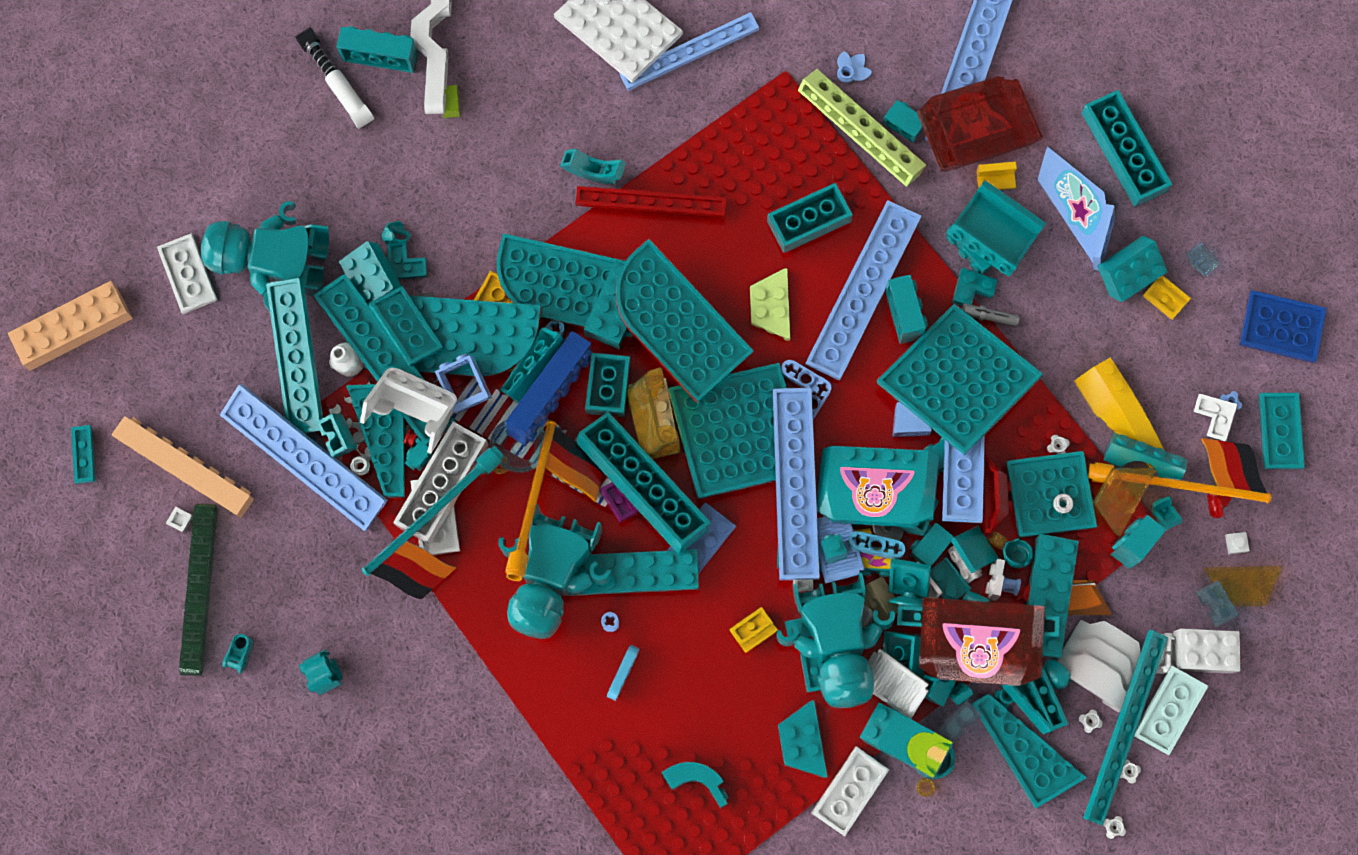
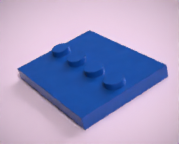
M1251 290L1249 292L1239 345L1315 363L1317 361L1327 308Z

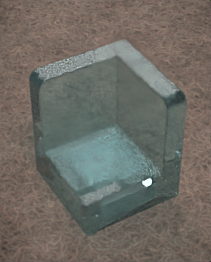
M1200 242L1187 254V258L1193 268L1204 276H1207L1220 264L1214 253Z

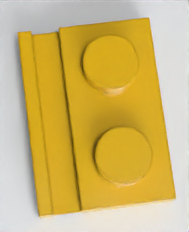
M1164 276L1158 278L1143 295L1145 299L1171 320L1191 299Z
M762 607L729 629L745 653L752 650L778 630Z

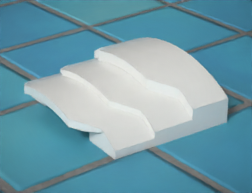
M1080 620L1063 647L1061 658L1056 661L1070 672L1071 676L1069 679L1103 699L1102 702L1119 713L1141 650L1138 641L1106 621L1089 624Z

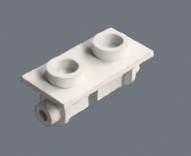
M954 546L947 550L952 561L958 567L961 576L968 584L982 576L981 569L971 574Z
M1172 633L1162 634L1167 636L1168 640L1156 672L1158 674H1167L1170 667L1174 666V637Z

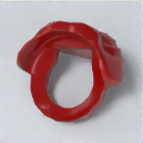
M1207 493L1210 516L1222 518L1224 515L1223 509L1228 506L1232 497Z

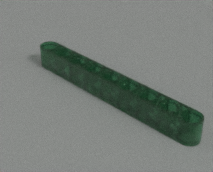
M196 503L194 506L179 665L180 675L202 676L217 520L216 504Z

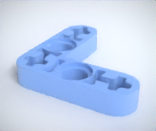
M787 360L781 366L782 374L785 378L802 388H811L812 394L814 393L815 395L819 392L818 386H826L827 392L823 391L820 398L812 395V400L818 403V407L812 409L814 420L831 392V384L799 363ZM790 365H792L793 371L797 373L798 370H801V372L798 374V378H794L796 374L792 371L787 373V369L785 367H790ZM807 374L811 376L812 380L810 383L805 384L801 381V376Z

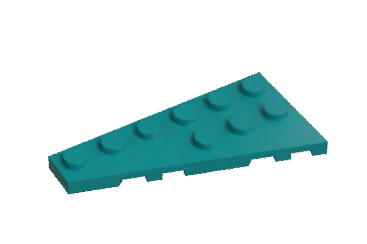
M376 384L346 385L384 497H405V418L399 410L393 408L387 415H379L372 412L364 424L360 423L363 402Z
M990 694L971 704L1035 809L1087 778L1076 770L1072 764L1062 758L1037 734L1027 728L1023 722L1013 716Z

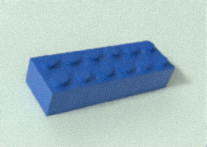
M573 331L569 334L506 419V434L524 446L529 441H534L539 427L545 426L548 421L547 416L550 412L554 413L559 406L558 401L561 397H566L570 390L569 386L572 382H577L581 375L580 371L583 367L586 369L590 364L592 351L589 341Z

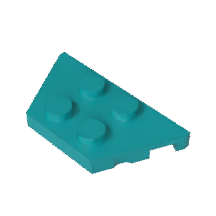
M812 700L778 725L785 766L826 778L827 771L814 700Z

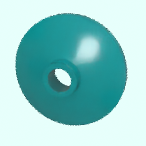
M904 592L903 596L889 599V602L894 604L928 607V603L915 597L916 593Z

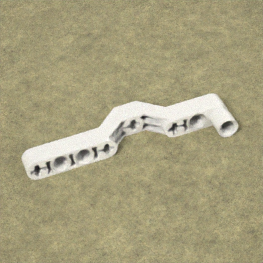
M431 0V4L411 20L410 37L414 39L417 49L427 57L424 101L426 114H445L446 94H444V89L447 86L448 49L441 48L432 40V29L444 18L451 17L452 0Z

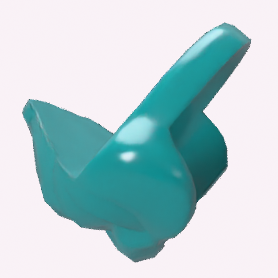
M401 221L388 222L382 232V240L385 244L390 241L404 243L408 242L411 238L410 233L404 230V224ZM394 233L402 234L406 238L396 239Z

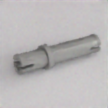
M964 303L962 306L964 312L971 317L977 318L979 321L984 319L1014 327L1019 323V315L987 309L982 305L978 307Z

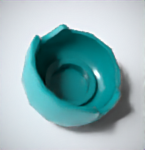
M1017 538L1006 542L1003 548V557L1012 568H1023L1031 563L1033 550L1027 542Z
M1049 659L1045 663L1043 668L1052 687L1055 689L1066 688L1071 681L1069 679L1071 676L1070 672L1053 659Z

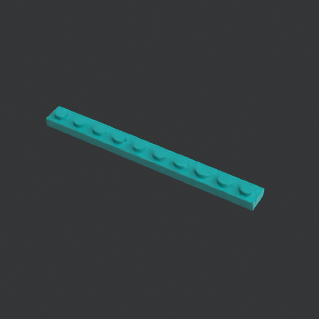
M1148 630L1083 817L1101 826L1105 822L1168 640L1167 636L1154 630Z

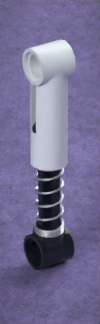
M309 27L296 35L295 38L303 51L313 56L317 66L321 67V72L325 73V81L349 113L357 128L360 129L373 121V115L367 106L363 104L340 70H335V66H332L331 60L327 58V54L323 53V49L320 48L319 44L320 40L313 29Z

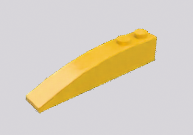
M1111 357L1074 380L1094 414L1098 418L1100 417L1111 430L1117 434H1123L1130 439L1142 441L1149 446L1163 449L1144 410ZM1146 463L1151 469L1154 468L1152 465Z

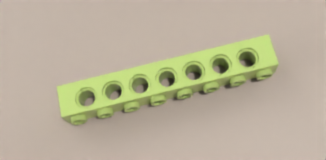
M816 69L803 79L798 91L906 187L920 176L926 164L823 73Z

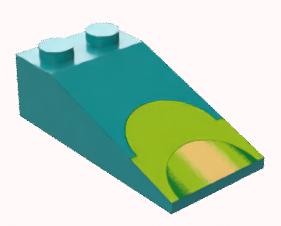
M878 703L860 736L866 744L934 779L953 745V742L881 703Z

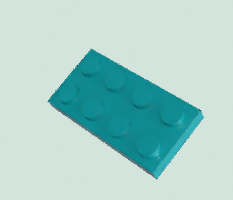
M403 286L369 302V307L409 367L443 349V346Z
M1299 393L1258 394L1263 469H1304Z

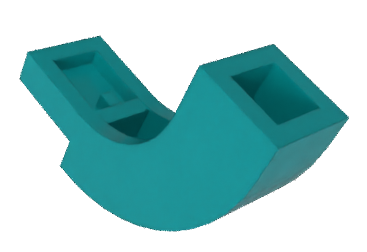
M569 149L565 151L560 167L587 180L602 184H615L616 180H620L624 174L626 162L621 159L611 161L599 160L586 155L578 149Z
M683 762L673 765L662 772L672 790L686 782H700L710 790L720 808L727 805L726 800L728 796L723 788L719 789L717 787L724 783V781L708 766L695 762Z

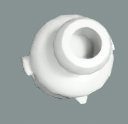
M340 343L331 350L329 360L331 369H335L346 377H353L362 371L364 363L349 343Z

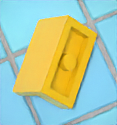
M1016 162L978 165L976 170L978 188L986 180L999 190L1015 189Z

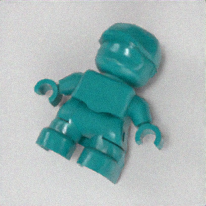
M286 201L280 206L278 216L275 214L262 221L260 227L254 230L252 241L249 231L238 224H231L230 221H218L210 224L206 228L202 239L201 258L204 266L210 271L225 275V273H241L248 265L251 285L261 296H264L265 307L270 312L266 283H270V281L278 282L303 278L305 294L313 296L322 289L323 267L307 266L305 264L307 256H311L314 260L326 261L330 240L329 227L310 224L280 230L284 227V224H296V219L293 216H285V213L289 210L293 211L296 205L292 201Z
M536 504L529 533V561L525 576L522 577L527 584L517 589L516 594L511 597L508 605V621L514 630L537 639L550 638L562 622L564 602L560 595L567 596L569 593H580L593 585L592 582L598 585H605L612 579L611 570H606V573L601 576L595 574L599 569L596 561L590 566L589 573L585 571L578 574V571L587 562L590 553L600 540L603 531L600 522H597L595 530L591 531L581 527L577 520L574 519L569 531L563 529L566 521L565 516H562L561 520L551 519L543 515L539 505ZM502 536L499 538V547L505 556L509 557L510 552L517 550L519 538L515 539L516 543L512 548L505 547L506 540Z
M862 572L859 573L858 581L853 584L836 586L835 582H832L834 594L830 595L824 594L823 584H819V588L814 591L799 593L797 584H793L797 611L801 614L806 628L812 635V639L804 635L799 636L798 628L793 623L791 626L793 635L791 637H784L781 631L777 630L778 642L784 646L795 644L794 647L805 657L817 658L820 662H824L820 668L818 681L821 693L831 707L851 708L868 702L874 692L873 668L869 666L867 659L861 655L863 650L876 645L883 632L882 630L889 629L892 626L895 618L894 610L889 612V619L886 621L880 620L878 618V611L874 610L872 616L873 623H870L864 630L862 629V614L866 599Z

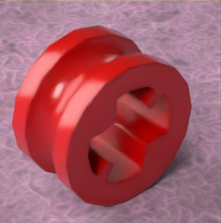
M413 429L407 432L404 445L409 444L410 447H415V440L419 439V437L414 433Z
M1021 583L1017 600L1022 598L1027 602L1030 584L1025 586Z

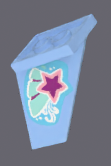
M1047 146L1038 182L1092 261L1094 270L1099 271L1097 265L1105 259L1115 222L1114 205H1106L1104 192Z

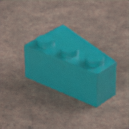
M1044 668L1002 685L1004 690L1042 734L1068 725Z

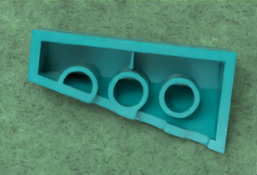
M542 327L531 348L516 365L500 391L519 403L565 341L563 337L554 331Z

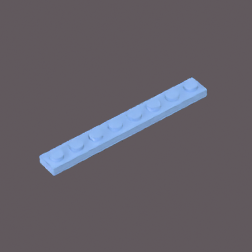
M750 12L664 52L633 83L621 73L620 77L627 91H630L759 31V26Z

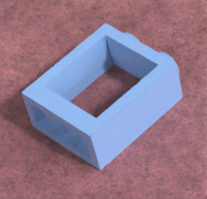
M467 354L458 356L456 358L457 361L451 364L450 362L441 364L439 366L440 369L435 371L442 388L454 393L446 374L468 363L473 370L482 392L459 403L456 401L453 410L455 414H459L492 398L474 356H467Z

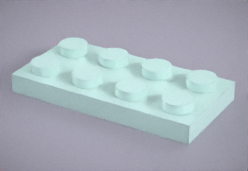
M1171 666L1141 718L1134 736L1170 755L1207 690L1208 685Z

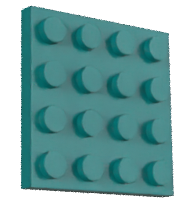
M1083 451L1006 461L1008 480L1011 482V498L1018 538L1097 527ZM1060 494L1069 495L1073 500V508L1065 514L1057 512L1053 506L1056 496ZM1060 501V506L1066 507V503Z

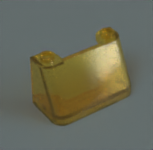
M662 368L648 371L627 390L638 444L652 459L680 452V442L676 429L670 425L659 426L653 402L658 400V392L665 388Z

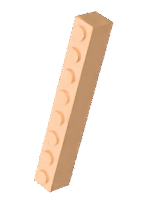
M124 416L112 433L114 438L242 518L254 500L250 496L251 492L243 486L240 489L234 486L236 482L227 476L224 479L218 476L219 471L211 466L207 469L203 466L204 462L195 456L193 459L188 457L189 452L181 447L174 448L171 446L173 442L164 436L162 439L156 436L157 432L150 427L144 429L141 427L142 423L134 417L129 419Z

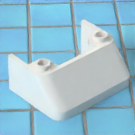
M389 368L364 400L360 423L364 424L372 412L379 415H387L393 408L427 423L425 433L430 437L427 452L431 454L444 435L455 408L457 397L448 390L400 369Z

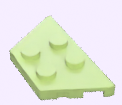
M784 268L750 286L751 325L763 328L766 332L779 335L789 341L787 268Z

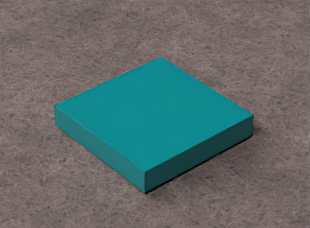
M979 526L951 539L952 544L971 574L999 559Z
M892 558L890 562L889 593L903 595L904 592L916 593L915 597L928 600L931 565Z

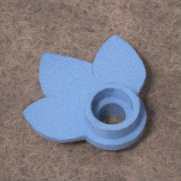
M844 51L837 59L839 67L837 77L841 82L863 81L872 73L870 69L864 68V54L850 57ZM847 72L849 76H844L843 73Z

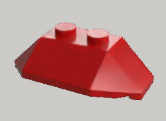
M984 456V536H988L1009 514V511L1012 510V502L1008 500V492H1011V482L1007 481V474L987 456Z

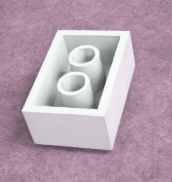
M1178 629L1173 631L1174 667L1187 672L1230 674L1240 672L1239 631Z

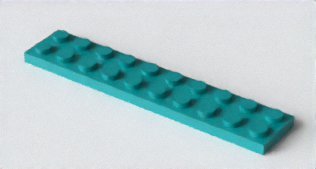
M345 274L313 295L377 382L389 368L400 369L424 380L414 365L408 366L369 305ZM399 411L424 445H428L430 437L425 433L427 423ZM452 416L449 420L445 432L448 431L452 422L457 423Z

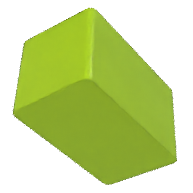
M447 85L446 89H444L446 108L443 117H460L457 85Z

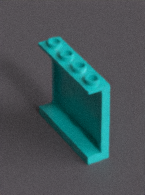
M984 180L947 234L983 258L984 261L997 268L1001 273L1010 277L1046 223Z

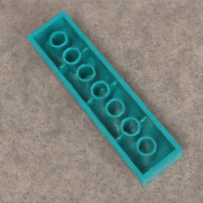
M609 412L579 432L577 444L678 554L682 553L708 532L711 522Z

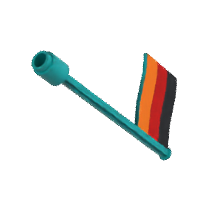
M495 446L483 452L475 460L477 464L472 471L364 568L362 567L363 574L366 576H371L370 574L382 578L406 594L417 599H423L456 567L440 561L425 549L407 540L481 473H491L502 463L503 454Z

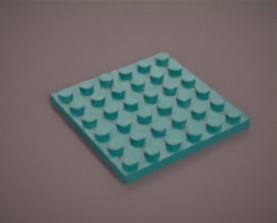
M953 304L877 379V384L965 456L1042 377V373L961 308Z
M780 363L728 374L697 403L680 385L668 389L697 499L776 481L772 391L773 389L786 388Z

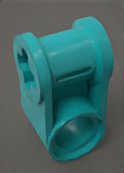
M244 634L234 636L223 659L222 666L238 670L240 674L243 673L254 645L253 639ZM245 638L247 642L246 646L241 649L239 647V642L241 639Z

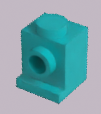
M417 438L415 440L417 445L415 447L412 446L406 454L407 461L405 464L412 470L416 468L421 471L432 458L434 452L428 453V446L424 445Z

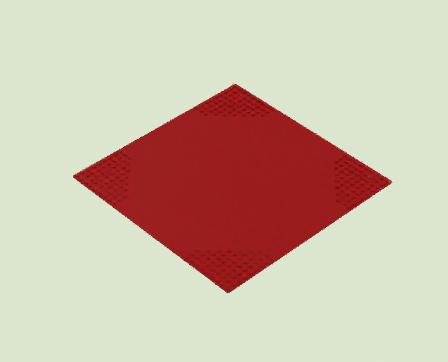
M784 71L619 188L624 190L726 197L725 218L593 207L544 243L626 261L637 248L650 239L753 350V353L740 363L731 374L780 363L781 367L785 361L793 360L826 379L831 384V392L813 420L817 498L822 450L829 446L924 450L928 445H935L940 442L939 440L942 437L932 428L930 435L893 437L895 407L899 401L878 385L877 379L917 340L903 344L899 343L885 291L840 381L805 365L887 200L895 202L819 109L798 91L800 86L791 75ZM836 182L852 213L851 222L783 253L767 222L768 213ZM915 229L891 279L911 275L912 280L916 281L917 291L915 292L917 298H920L923 308L921 313L922 316H926L928 323L927 331L954 304L952 299L958 278L920 232ZM784 268H787L789 341L779 335L766 332L763 328L751 325L750 286ZM480 288L463 300H474ZM973 298L972 305L980 307V305ZM972 317L1019 354L993 321L984 319L979 321L977 318ZM541 319L539 331L542 327L545 328L550 321ZM563 324L565 332L562 337L564 340L573 331L591 343L592 353L629 356L631 365L628 385L666 378L668 389L680 385L634 335L632 339L625 338L619 350L585 336L584 328ZM559 325L557 327L552 326L554 332H560ZM590 364L586 369L583 367L580 371L581 375L577 382H572L569 386L570 390L566 397H561L558 401L559 406L554 413L550 412L547 416L549 420L556 422L560 426L561 431H569L571 438L578 436L579 432L601 417V415L586 414L585 410ZM790 365V367H785L787 369V373L792 371L796 374L794 378H798V374L801 372V370H798L797 373L793 371L792 365ZM367 368L321 400L323 418L330 415L329 409L335 408L338 404L341 407V413L339 414H343L345 421L350 418L352 422L359 423L353 404L347 403L344 397H350L346 385H367L368 381L370 384H377V381ZM513 370L497 376L485 377L484 380L490 386V390L497 389L500 392V396L505 395L500 389ZM420 373L425 381L442 388L439 380L433 383L437 378L436 374ZM807 374L801 376V381L805 384L810 383L812 380L811 376ZM446 375L456 397L468 380L472 378ZM784 377L786 388H802ZM1041 379L985 434L984 456L991 459L1006 474V461L1056 455V453H1050L1047 450L1053 435L1069 440L1070 444L1065 449L1066 453L1084 452L1087 474L1090 463L1110 464L1103 461L1104 456ZM825 385L822 387L818 386L819 392L815 396L820 398L823 391L827 392ZM628 387L625 418L614 417V419L639 444ZM812 400V409H816L818 403ZM671 403L680 453L652 458L653 461L699 510L704 503H707L733 523L736 528L699 573L698 590L561 596L564 602V613L561 617L562 622L559 628L550 638L537 639L517 632L509 624L507 616L509 601L516 594L517 589L527 583L524 578L521 581H513L506 577L507 573L505 570L509 557L502 553L498 543L499 538L502 536L506 540L505 547L512 548L516 543L515 539L520 537L537 467L455 420L458 425L486 439L489 444L487 449L495 446L503 454L504 458L501 460L502 463L491 473H481L460 493L456 500L454 509L460 551L435 555L440 561L455 566L456 569L432 589V592L623 855H747L820 799L856 746L872 758L881 752L866 744L860 736L878 703L891 709L892 707L874 694L868 702L851 708L831 707L825 701L821 690L807 693L800 658L801 652L794 647L795 644L791 646L781 645L777 640L776 632L745 653L729 631L730 628L761 607L784 637H788L784 622L802 618L801 614L797 611L794 599L793 580H779V569H777L776 481L697 499ZM405 420V425L410 426L408 422ZM354 427L349 429L352 436L356 432H359L358 429ZM316 431L326 444L329 441L328 437L322 436L320 431ZM446 432L444 433V435L442 436V438L440 439V441L438 442V444H437L436 447L434 448V450H433L434 453H435L437 447L439 446L440 442L442 441L443 437L445 436ZM362 442L359 444L358 450L361 454H365L367 445L366 442ZM409 444L405 445V462L407 461L406 454L411 448ZM355 449L342 457L335 458L351 470L352 460L361 455ZM370 459L369 471L359 477L384 496L372 459ZM358 464L357 468L362 469L364 464ZM405 464V497L386 498L388 501L378 514L379 519L394 539L404 532L393 522L412 492L411 481L419 480L427 464L421 471L416 468L412 470ZM544 472L537 500L543 515L554 520H561V517L565 516L566 521L563 529L569 531L574 519L577 520L581 527L591 531L595 530L597 522L601 523L603 531L600 540L590 555L667 551L669 549V543L640 512L619 523L611 508H605ZM944 472L940 473L937 477L936 499L939 502L934 511V520L929 521V525L933 527L937 523L954 537L976 526H979L983 533V521L982 523L942 521ZM1089 479L1097 524L1096 528L1047 534L1049 536L1079 541L1073 580H1093L1097 585L1123 565L1111 555L1114 551L1112 546L1125 535L1124 531L1139 517L1144 518L1146 515L1157 522L1124 480L1116 479V481L1112 480L1111 484L1094 482L1092 479ZM1008 492V500L1012 502L1011 492ZM1013 503L1009 514L988 536H985L1001 560H1004L1003 548L1006 542L1018 538ZM817 514V518L825 517L822 514ZM860 524L855 528L852 525L853 529L871 528V534L875 535L873 525ZM903 531L899 541L905 545V553L899 560L917 563L910 556L913 551L910 547L917 539L921 541L924 536L908 534ZM412 536L407 540L419 546V539ZM1037 536L1018 538L1027 542L1034 552ZM529 537L525 549L527 555L529 553ZM878 541L871 543V547H882ZM952 542L947 546V548L933 563L931 569L940 562H942L945 558H948L949 561L960 573L958 567L956 566L955 562L952 561L950 554L947 551L952 546H954ZM894 546V548H896V554H897L898 551H899V550H898V547H897V546ZM1005 561L1002 575L1013 580L1021 579V583L1026 586L1029 584L1032 561L1023 568H1012ZM991 564L981 568L982 576L968 584L971 587L970 591L988 598V594H985L986 585L992 578V575H989ZM819 571V579L813 580V591L819 588V584H823L825 595L834 594L832 582L825 584L823 574H820ZM871 573V576H863L864 585L866 586L880 578L879 574ZM859 575L834 582L836 586L850 585L858 581ZM883 577L889 586L890 577ZM1002 591L1001 596L996 601H990L994 604L990 611L1024 613L1026 601L1022 598L1017 600V596H1014L1013 593ZM894 594L895 597L903 596L900 594ZM965 594L949 606L940 596L928 605V607L973 610L963 600ZM607 612L616 614L619 619V628L614 632H607L601 624V618ZM897 613L895 614L892 626L889 629L882 630L883 632L876 645L863 650L861 655L869 661L874 652L878 653L879 649L883 650L885 631L930 636L929 656L923 676L925 674L934 677L940 669V663L934 655L942 639L948 640L943 628L897 625ZM608 618V619L606 620V621H607V625L610 624L611 626H614V622H613V621H614L615 619L610 620V619ZM1019 634L1016 642L1009 649V651L1019 645L1021 634ZM633 645L640 648L639 653L617 700L614 701L607 697L608 691L629 646ZM962 670L955 685L960 681L967 685L976 677L969 676ZM924 698L911 719L918 723L940 705L929 702ZM812 700H814L827 771L826 778L785 766L778 725ZM683 762H695L708 766L724 781V783L717 787L719 789L723 788L728 796L726 800L727 805L720 808L710 790L700 782H686L672 790L662 772L673 765Z

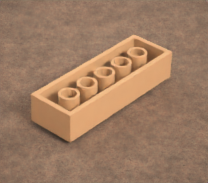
M109 281L8 332V335L23 366L31 371L133 318L117 286L112 281Z

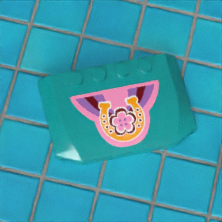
M829 446L822 450L816 498L817 514H822L833 523L915 527L920 522L928 519L929 521L934 520L939 454L929 450Z

